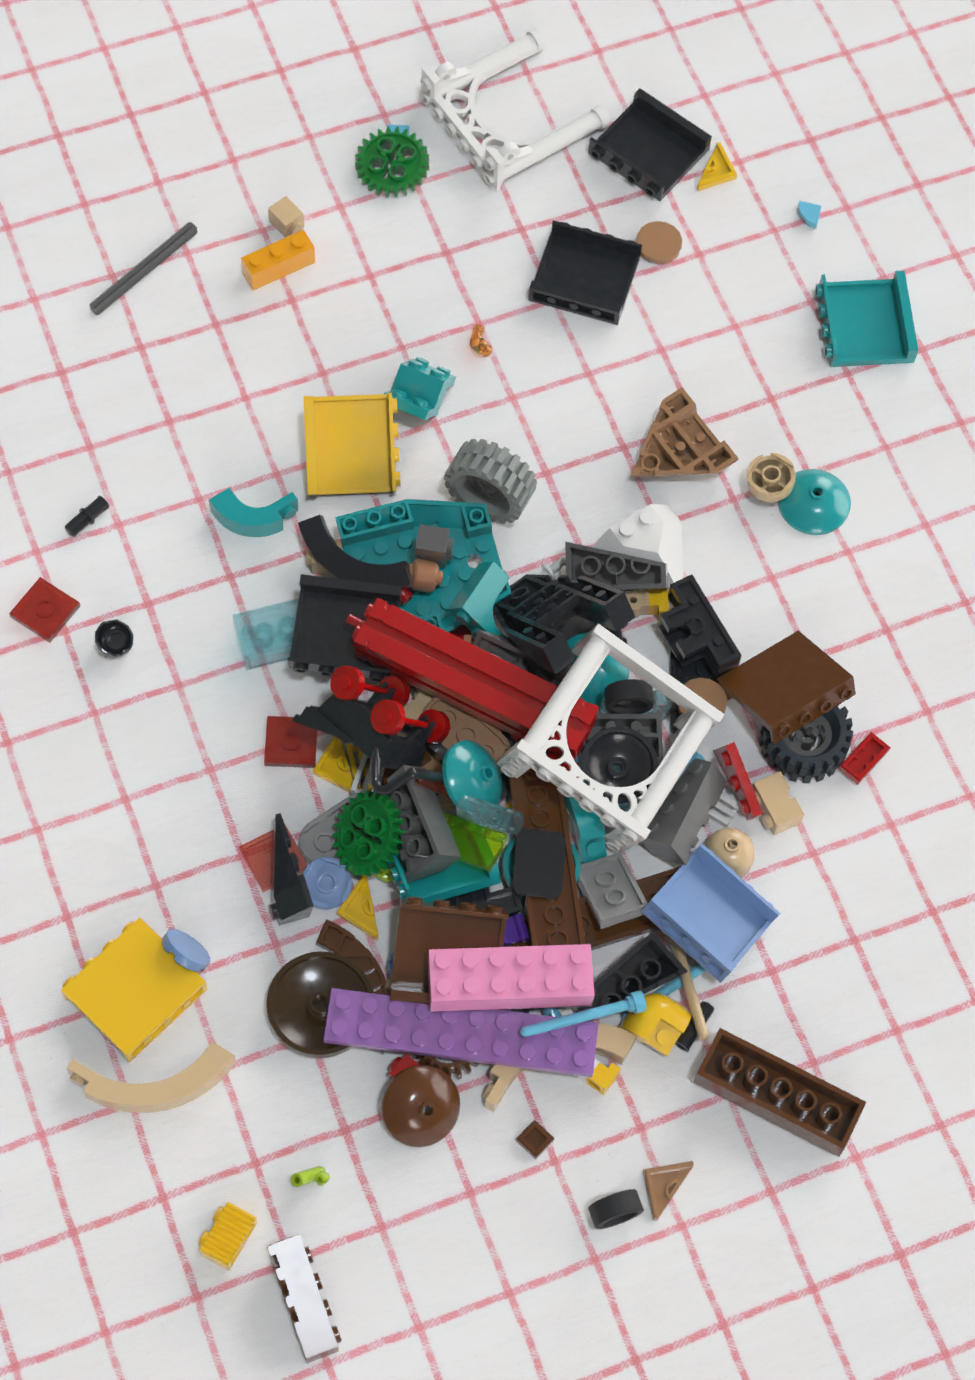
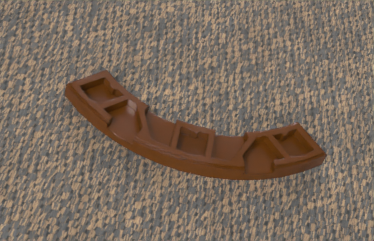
M326 919L316 945L328 952L342 955L353 961L367 976L374 994L389 995L384 974L369 949L357 940L351 932ZM370 1049L383 1055L385 1052L384 1050Z

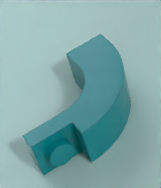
M228 488L209 499V506L213 516L229 531L246 537H265L283 530V519H290L298 511V499L291 492L266 507L255 508L243 504L232 490Z
M564 796L565 806L575 831L580 861L586 863L606 857L607 852L604 841L606 833L600 817L593 812H587L579 806V802L574 798Z

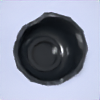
M117 619L103 621L95 631V644L98 650L105 656L113 658L124 656L133 646L134 634L129 625Z

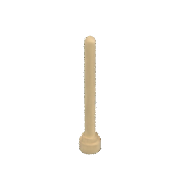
M663 932L665 941L672 945L675 958L688 971L681 975L698 1037L700 1040L705 1041L708 1039L709 1034L685 952Z

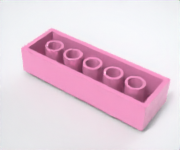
M591 944L430 949L428 952L430 1012L592 1006L595 994Z

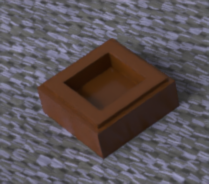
M534 1120L516 1139V1142L536 1160L555 1138Z

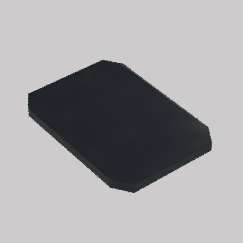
M522 828L517 834L512 888L516 895L557 899L562 893L566 839L562 832Z

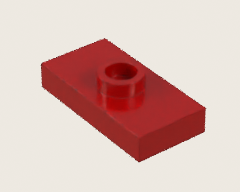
M871 732L838 769L859 785L890 751L891 747Z

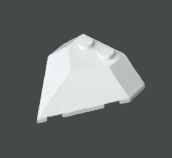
M649 504L610 527L592 546L598 549L667 563L668 593L670 584L684 578L682 522L668 504Z

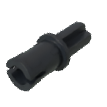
M99 495L85 509L81 508L79 510L80 513L65 525L64 528L67 533L74 537L87 525L94 524V519L109 508L108 502Z
M702 1001L700 1006L705 1023H707L714 1012V1007L710 1003ZM691 1017L684 1033L680 1034L675 1043L678 1048L685 1052H689L690 1047L698 1037L693 1017Z

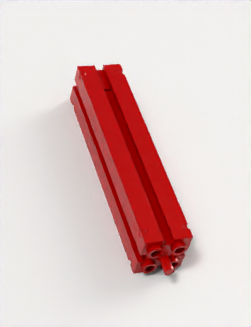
M380 598L376 599L374 605L371 603L368 605L364 613V617L367 618L366 621L352 614H349L346 620L347 624L355 627L352 634V647L355 648L356 658L368 661L370 665L376 668L389 669L390 675L402 678L407 683L519 739H523L558 687L394 605H389ZM580 697L570 712L566 728L567 744L574 761L578 758L586 739H588L597 721L599 711L598 706L587 703ZM555 732L554 737L551 738L550 736L548 740H560V736ZM549 747L546 750L547 753L552 752L559 756L563 755L562 750L558 747Z

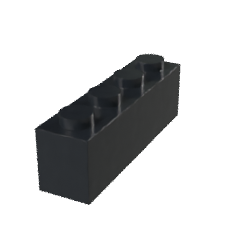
M651 932L594 982L595 996L592 1006L571 1008L577 1013L625 1000V997L629 996L631 992L641 990L644 995L688 971L657 936Z

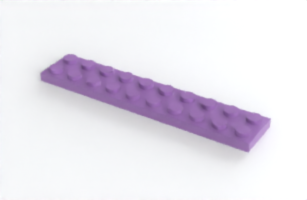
M332 988L324 1043L593 1077L599 1022L585 1021L533 1036L523 1037L520 1034L522 1027L558 1017L498 1009L430 1012V1004L390 1000V995Z

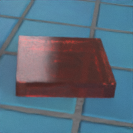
M39 577L11 610L9 615L12 619L50 643L81 605L80 602Z
M267 716L264 765L272 767L315 768L318 730L293 722L292 719L294 717Z
M286 827L291 840V848L288 849L290 853H296L299 875L303 873L308 864ZM273 830L239 846V851L262 893L272 889Z

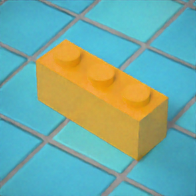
M303 229L241 257L242 274L254 291L315 263V247Z

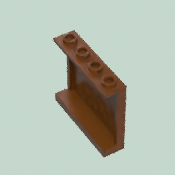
M799 630L717 678L718 684L725 691L727 701L734 698L770 731L773 744L856 695L854 677Z
M411 896L407 897V900H400L389 991L390 1000L430 1004L428 979L429 950L503 947L506 920L509 919L507 911H503V907L496 905H487V909L476 908V904L461 902L460 906L450 905V901L435 899L434 903L423 902V898Z

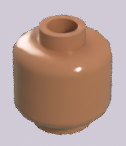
M416 558L412 563H408L414 585L410 587L411 590L431 593L435 590L436 586H441L443 571H439L437 562Z

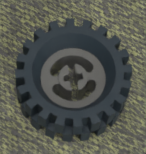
M836 706L829 712L824 713L809 724L796 730L792 741L787 736L775 744L771 741L770 731L762 724L759 744L763 746L761 751L763 758L770 756L767 763L772 769L778 766V772L781 771L783 776L785 773L790 774L789 781L796 782L798 777H803V783H810L812 777H815L816 782L822 781L825 774L830 777L835 773L836 768H839L843 763L851 745L853 722L852 718L846 719L849 711L845 706L841 709ZM819 734L822 739V745L815 750H811Z

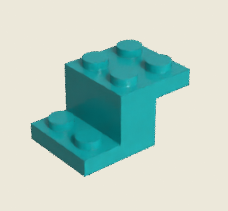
M416 357V359L400 363L391 390L384 394L392 393V398H397V409L426 420L438 415L446 390L454 385L456 376L451 375V371L441 366L434 368L429 366V361Z

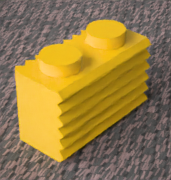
M227 1202L225 1207L220 1206L217 1209L212 1220L215 1222L210 1232L206 1230L203 1233L198 1245L201 1246L199 1251L203 1257L230 1271L258 1221L257 1217Z

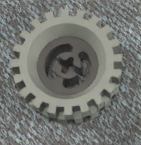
M471 439L469 442L463 443L444 475V480L446 481L444 484L446 488H450L449 494L457 497L456 502L486 503L491 522H495L498 519L500 523L505 524L506 521L512 523L519 519L536 490L537 479H534L535 474L533 471H528L530 466L526 462L522 463L519 461L521 457L517 454H510V449L505 446L501 449L498 447V443L491 442V444H488L484 439H480L479 442L476 439Z

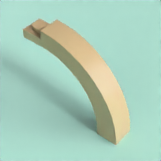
M599 1023L595 1054L622 1065L635 1043L636 1035L613 1025ZM494 1065L490 1071L489 1079L495 1082V1084L491 1082L484 1092L483 1097L486 1098L485 1108L494 1112L512 1082L525 1069Z
M211 1042L204 1053L185 1070L167 1079L145 1084L123 1083L105 1078L74 1059L71 1060L66 1068L70 1075L69 1079L80 1087L86 1085L83 1092L87 1099L107 1108L123 1112L153 1113L182 1106L207 1093L228 1074L236 1060L234 1054Z

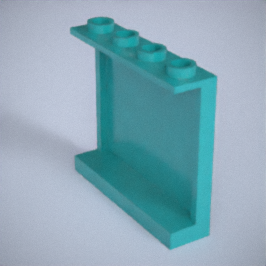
M905 270L895 271L893 279L826 282L825 274L821 275L819 284H816L815 293L816 298H820L821 304H819L818 312L819 317L823 318L824 322L822 324V337L826 338L827 344H825V357L829 358L830 367L915 362L919 350Z
M461 811V814L446 818L461 857L442 872L407 883L404 873L407 872L405 861H401L400 853L392 854L394 863H386L388 867L392 866L390 870L394 883L399 882L397 889L401 900H407V897L411 896L423 898V902L433 903L435 899L444 900L501 883L497 860L477 817L469 816ZM397 844L396 846L399 852L403 849L402 844Z

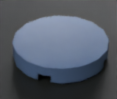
M322 857L309 863L302 873L304 874L313 905L316 908L326 910L337 908L346 901L352 891L353 881L351 872L346 871V865H340V861L336 858Z
M170 929L162 937V945L168 954L172 951L176 955L173 959L186 969L199 972L200 970H205L210 964V956L206 949L187 933L177 929Z

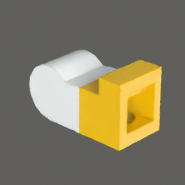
M595 1059L593 1077H578L604 1096L619 1076L621 1068L613 1062L607 1068Z

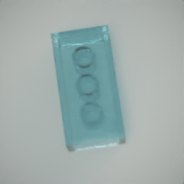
M299 598L233 615V625L246 670L288 660L291 653Z

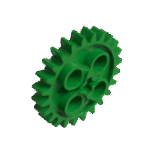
M387 127L386 133L378 129L377 136L369 133L370 141L367 139L362 140L363 146H358V154H355V168L358 170V178H362V185L368 184L369 191L376 188L378 196L384 191L387 198L390 192H393L396 198L400 191L406 196L408 188L415 191V184L422 185V178H427L429 154H427V146H423V140H416V133L408 136V129L399 133V127H396L394 132H391L390 128ZM410 155L412 157L404 158L403 156ZM380 166L381 168L374 169L373 167ZM402 174L400 177H395L394 175Z
M365 791L364 794L357 793L356 798L350 797V806L342 805L344 814H337L340 823H334L333 825L338 828V832L332 834V837L337 838V842L332 846L339 848L335 857L342 858L339 864L346 865V871L369 877L372 874L379 875L380 869L387 870L386 862L394 863L392 854L400 853L396 846L397 844H403V841L399 839V835L405 833V830L399 829V826L404 823V820L397 818L402 811L395 809L397 803L390 801V796H381L374 791ZM355 826L364 828V831L357 829ZM374 836L379 838L381 841L372 838Z

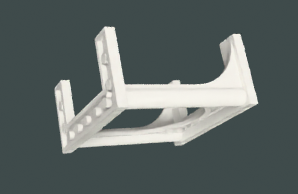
M597 624L572 648L571 651L578 656L526 736L501 755L496 764L501 767V771L505 775L515 778L520 777L532 768L540 779L546 782L550 781L558 787L557 790L561 794L577 800L582 809L598 815L600 821L610 827L605 831L604 841L606 846L615 852L622 853L647 838L651 831L647 827L709 729L718 724L724 714L600 624ZM607 655L686 710L673 724L681 731L656 770L643 782L629 787H611L591 779L575 763L567 744L566 728L570 712ZM555 732L560 736V740H548L550 736L551 738L554 737ZM547 748H560L563 752L562 757L557 760L548 758L546 756ZM563 762L568 764L570 767V771L568 772L566 768L561 767L560 764H562ZM583 780H587L589 785H586ZM634 791H639L642 795L636 799L633 793ZM604 792L611 795V802L607 797H603ZM620 794L626 795L629 799L630 808L627 812H624L618 806L617 799Z

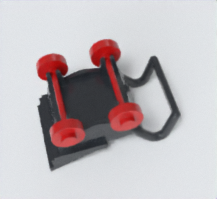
M347 665L341 666L331 676L330 688L333 695L320 707L306 706L301 715L296 714L292 719L293 722L333 735L345 744L352 743L371 759L370 783L372 789L378 795H390L413 778L438 782L433 786L436 796L446 791L442 772L414 767L407 769L386 785L381 783V767L396 770L403 765L421 767L427 749L426 743H440L446 739L450 731L448 716L439 710H426L418 717V720L406 718L403 707L409 700L410 688L402 678L388 676L381 680L378 686L365 684L364 676L358 668ZM363 690L375 692L368 701L358 699Z

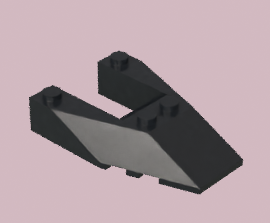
M526 574L510 585L511 595L493 606V612L506 635L543 669L556 674L567 669L568 665L576 659L564 634L555 631V629L567 624L574 615L581 616L614 631L625 628L628 622L635 618V615L623 591L585 576H579L576 578L577 580H570L568 575H561L557 579H551L549 575Z

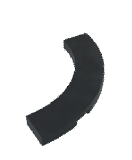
M322 515L298 522L302 537L312 555L326 570L337 578L401 586L402 589L414 586L408 562L401 561L393 564L362 562L344 552L336 544Z

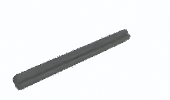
M188 222L92 301L89 304L90 310L95 315L102 313L198 232L196 225Z

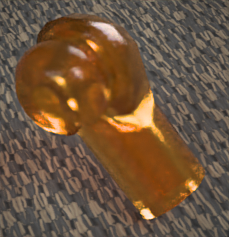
M476 324L473 327L469 344L477 354L487 357L492 353L493 349L483 338L484 326Z

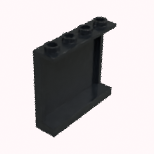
M639 88L634 93L633 103L597 139L590 138L588 153L595 160H599L607 165L613 172L619 173L626 178L630 184L636 185L645 191L648 196L661 201L710 150L712 136Z
M553 220L551 234L534 281H531L529 287L528 301L618 325L641 258L643 245L632 240L616 238L610 234H602L588 228H580L566 222Z
M301 574L299 582L300 594L291 653L287 660L289 668L297 673L316 671L322 676H332L337 668L347 665L358 668L365 678L378 683L384 678L391 676L389 669L376 668L370 665L368 661H362L355 657V648L352 647V634L355 627L347 624L346 620L349 614H352L366 621L367 618L364 617V613L370 603L374 605L377 598L386 601L389 605L400 608L402 587Z

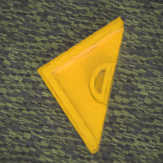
M717 142L709 158L703 175L697 184V191L737 178V173L720 142Z
M334 736L313 769V774L351 794L353 779L341 740Z
M363 875L346 901L338 909L337 916L377 941L379 933L368 878Z

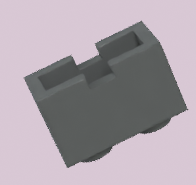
M420 524L415 546L416 558L435 561L440 568H446L447 560L452 561L454 551V538H450V529Z

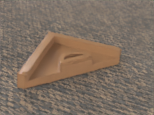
M693 1161L643 1170L653 1221L659 1219L693 1168Z

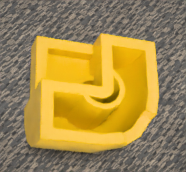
M649 993L644 995L646 1011L637 1014L628 1012L619 1028L636 1035L638 1041L644 1042L664 1056H668L680 1034L684 1033L692 1014L689 1009L666 995Z

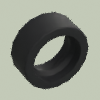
M620 680L609 684L604 690L605 709L611 714H643L653 708V688L644 680Z
M629 1189L597 1200L588 1207L595 1228L604 1229L637 1217L644 1211L638 1192L635 1189Z

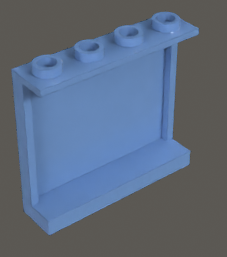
M703 844L690 856L687 865L683 864L641 911L720 983L734 970L748 950L781 914L770 902L766 901L751 885L747 884L732 868L727 866L713 851Z

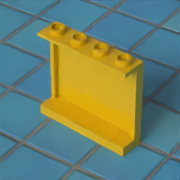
M392 393L319 397L303 396L308 495L396 492V487L401 486L400 472H395V462H400L399 447H394V438H398V423H393V413H397V398H392Z
M139 917L135 922H129L117 939L108 941L96 958L92 957L87 960L80 973L76 976H70L64 982L61 992L66 1000L69 999L121 1051L122 1056L130 1063L208 989L206 981L197 972L186 969L173 959L176 955L172 951L169 954L165 951L162 945V938Z

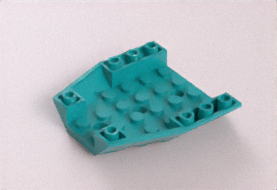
M405 499L335 517L343 551L357 560L370 564H393L401 561L412 563L416 559L415 546L420 524L450 529V538H454V551L452 561L447 560L446 568L439 567V571H443L441 586H436L435 590L431 593L411 590V593L414 595L413 598L405 605L401 604L400 609L449 633L462 625L456 621L455 615L449 610V607L476 569L470 567L468 561L471 558H478L482 563L494 561L502 569L486 503ZM508 582L496 598L494 605L511 595Z

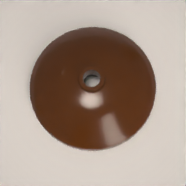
M416 1065L399 1072L388 1083L381 1101L382 1120L388 1132L399 1142L412 1147H426L441 1141L453 1129L460 1112V1096L455 1083L445 1072L429 1065ZM429 1105L430 1111L424 1114L423 1108Z

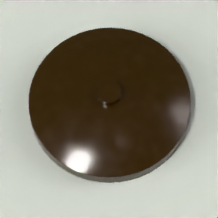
M311 952L292 959L278 971L268 990L267 1015L274 1034L286 1047L298 1054L313 1058L336 1056L353 1047L324 1043V1035L332 988L373 993L367 976L358 965L339 954Z

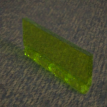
M443 812L461 855L458 861L490 872L506 846L505 843L508 835Z

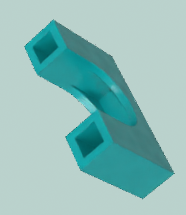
M494 561L479 563L449 607V610L455 615L456 621L465 625L472 632L471 634L474 638L479 629L506 637L495 625L493 606L510 577Z

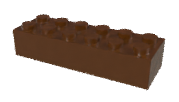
M719 1028L693 1083L838 1157L844 1151L867 1103L722 1028Z

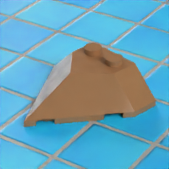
M681 387L662 400L659 412L652 423L640 451L639 459L632 470L631 477L720 473L738 461L739 458L725 440L721 443L697 414L695 402L684 388Z

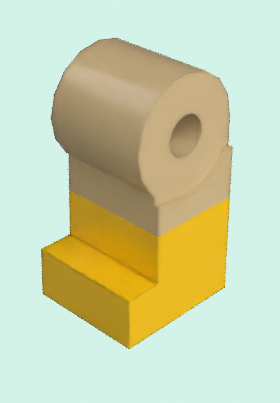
M668 589L632 590L625 593L635 618L641 615H658V621H661L660 615L669 611Z

